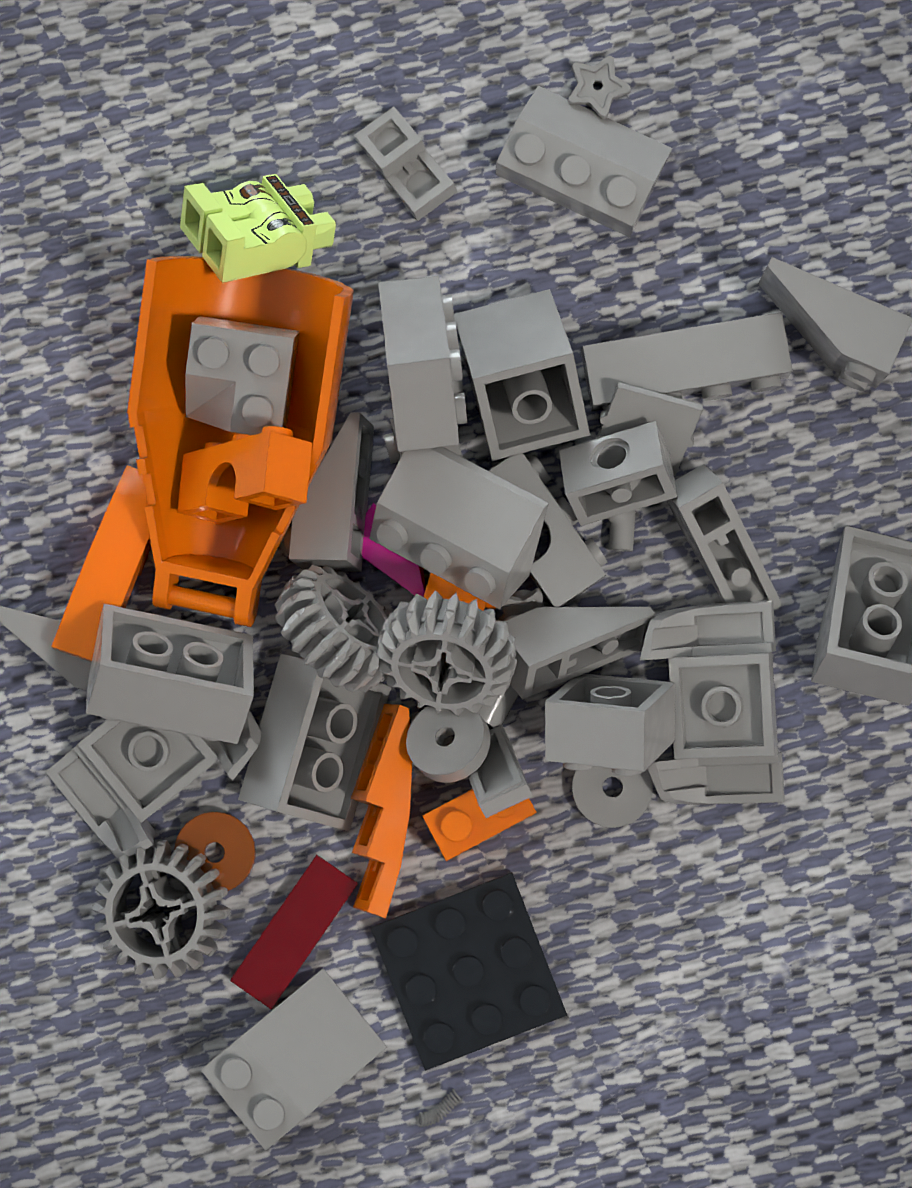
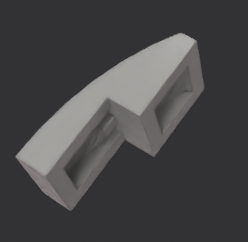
M394 106L354 135L361 148L417 221L457 193L453 181L428 153L422 139Z

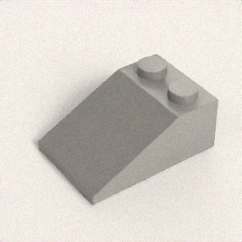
M771 257L758 285L831 370L840 373L837 379L839 382L859 391H865L867 386L876 389L890 374L912 323V317Z
M845 525L817 638L811 682L907 706L910 705L912 701V542Z
M323 968L207 1063L201 1071L266 1151L377 1057L387 1046Z

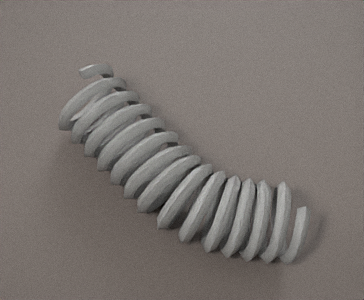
M452 1089V1092H449L450 1095L447 1094V1097H444L442 1102H439L441 1108L437 1105L433 1110L420 1112L419 1121L418 1117H415L417 1125L419 1127L429 1126L439 1122L440 1119L443 1120V1116L447 1117L442 1109L449 1114L446 1108L452 1112L449 1106L454 1109V1106H457L459 1101H462L455 1092V1089Z

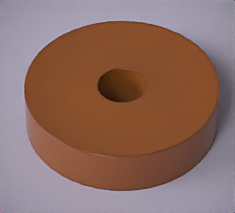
M222 812L203 813L191 819L179 832L174 846L175 850L180 844L188 845L189 853L187 860L189 861L200 853L205 855V863L200 868L204 873L214 868L219 870V876L211 882L214 889L226 887L229 891L239 886L251 873L256 859L255 841L248 827L238 818ZM211 843H219L224 848V857L219 862H211L206 856V848Z

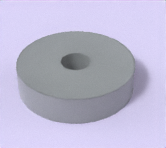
M428 705L417 714L409 727L406 738L407 752L414 765L429 779L442 783L456 782L467 778L482 765L490 748V731L479 713H472L464 708L459 717L450 709H443L437 714L435 707ZM455 735L451 744L442 746L445 738Z
M593 766L588 770H575L572 779V795L578 810L589 821L602 827H622L636 821L648 808L653 794V781L648 768L639 775L621 776L612 773V768ZM609 777L617 778L622 784V790L616 797H609L603 791V783Z

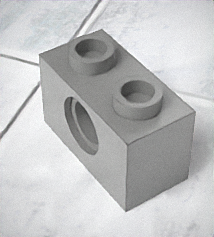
M656 421L559 450L565 494L580 526L678 497L670 453Z

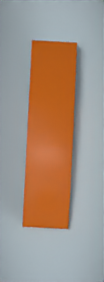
M127 465L89 549L51 646L55 650L92 662L103 605L108 604L126 608L137 576H141L151 549L144 508L148 506L143 475H138V469Z
M384 704L350 798L368 805L352 850L353 854L369 859L353 908L383 918L387 916L401 868L410 816L412 761L406 747L410 717L409 708L400 704Z

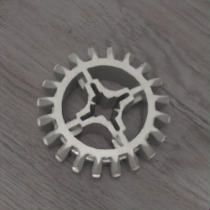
M312 565L309 569H304L298 576L294 575L284 586L285 589L274 604L278 612L275 618L278 624L283 627L281 634L284 638L291 641L293 645L292 651L302 656L305 660V665H311L317 670L320 678L324 676L329 678L335 687L343 685L350 692L360 690L366 693L380 682H384L387 676L379 671L377 643L384 621L388 619L384 612L385 606L379 605L374 600L373 593H367L361 588L359 581L353 582L348 579L344 572L336 573L331 567L326 565L323 568Z
M434 591L428 600L421 595L415 594L409 603L400 601L398 607L384 621L377 643L379 671L386 674L387 686L399 687L400 699L412 697L417 700L418 709L424 705L435 707L437 714L443 709H450L459 717L463 709L466 708L472 713L478 714L484 705L493 707L499 696H504L506 689L510 686L517 665V660L515 659L517 654L515 652V637L509 635L508 622L495 621L494 609L482 611L478 608L477 598L470 603L459 601L457 593L450 599H444L437 591Z
M161 840L156 844L154 850L152 847L145 850L140 847L136 849V855L128 857L127 854H119L120 865L111 863L104 870L110 881L103 880L96 885L95 890L106 899L98 900L92 905L91 910L99 914H105V919L96 923L94 930L97 932L109 931L111 938L103 943V949L111 950L118 946L122 950L117 957V964L124 965L133 958L135 960V975H142L150 965L155 979L163 978L168 968L174 977H180L185 974L187 965L196 970L204 964L203 955L212 956L218 950L217 944L213 939H221L227 933V928L216 920L225 919L230 915V908L217 904L218 900L228 894V889L226 887L214 889L211 884L219 876V870L214 868L204 873L200 869L205 863V855L200 853L191 861L187 860L189 853L188 845L180 844L172 854L169 842ZM161 872L178 878L186 885L189 891L181 892L175 890L170 885L167 875H161ZM140 873L143 885L139 887L141 893L140 904L127 911L126 898L128 889L134 878ZM156 903L158 906L167 905L168 908L179 905L169 912L167 916L162 912L156 913L155 911L143 914ZM197 908V923L194 933L188 943L182 945L179 936L183 932L181 924L182 915L191 909ZM141 927L147 929L152 934L156 945L141 938L133 928Z

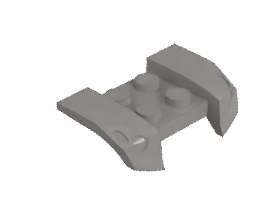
M773 600L682 607L665 610L650 620L640 661L668 658L670 682H675L674 757L657 759L648 767L651 779L661 800L685 805L785 802L782 752H778L772 655V652L776 651ZM707 787L711 795H707Z
M250 710L238 744L224 741H209L199 736L174 731H159L150 726L120 720H106L81 740L69 753L45 771V773L111 854L119 860V854H127L129 857L136 854L137 848L142 847L145 850L154 845L153 840L157 833L147 818L218 760L233 781L258 748L261 730Z

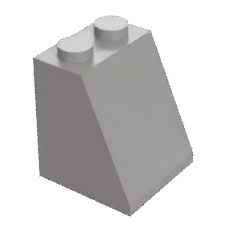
M550 289L454 314L462 355L492 461L590 436L573 351Z

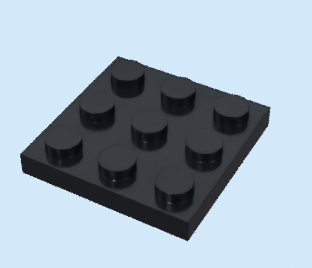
M512 872L370 927L425 1071L567 1016Z

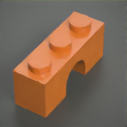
M268 426L263 427L262 433L256 435H234L233 440L230 442L205 443L204 449L183 454L177 513L215 523H224L247 517L249 503L274 510L305 504L307 502L313 443L294 438L293 431L290 429Z

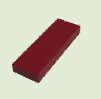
M316 855L230 981L272 1010L352 894L358 882L319 855Z

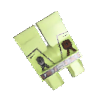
M277 174L263 176L262 184L257 181H247L239 184L233 190L211 193L204 183L184 186L180 228L197 251L202 253L203 259L222 283L286 269L293 265L297 268L311 266L313 250L333 245L336 224L328 212L313 214V195L305 184L286 187Z

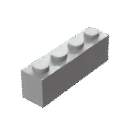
M782 312L585 345L581 351L591 412L598 410L607 411L618 382L682 399V396L702 393L703 401H710L732 396L731 388L751 384L752 392H764L782 387L781 379L788 378L793 372Z

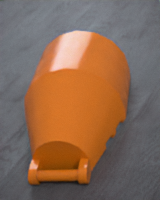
M167 256L147 259L127 413L130 428L134 427L139 453V458L136 459L138 475H143L148 506L144 508L156 569L152 595L153 606L171 609L174 605L234 618L235 624L251 627L257 616L262 578L299 505L274 510L249 503L247 517L224 523H215L177 513L183 454L204 449L205 443L230 442L233 440L234 435L241 434L229 432L186 417L185 373L192 323L199 316L300 331L287 429L293 431L294 438L313 443L309 487L332 442L354 293L352 288L342 282L290 268L222 283L203 257ZM179 575L236 587V598L178 586Z

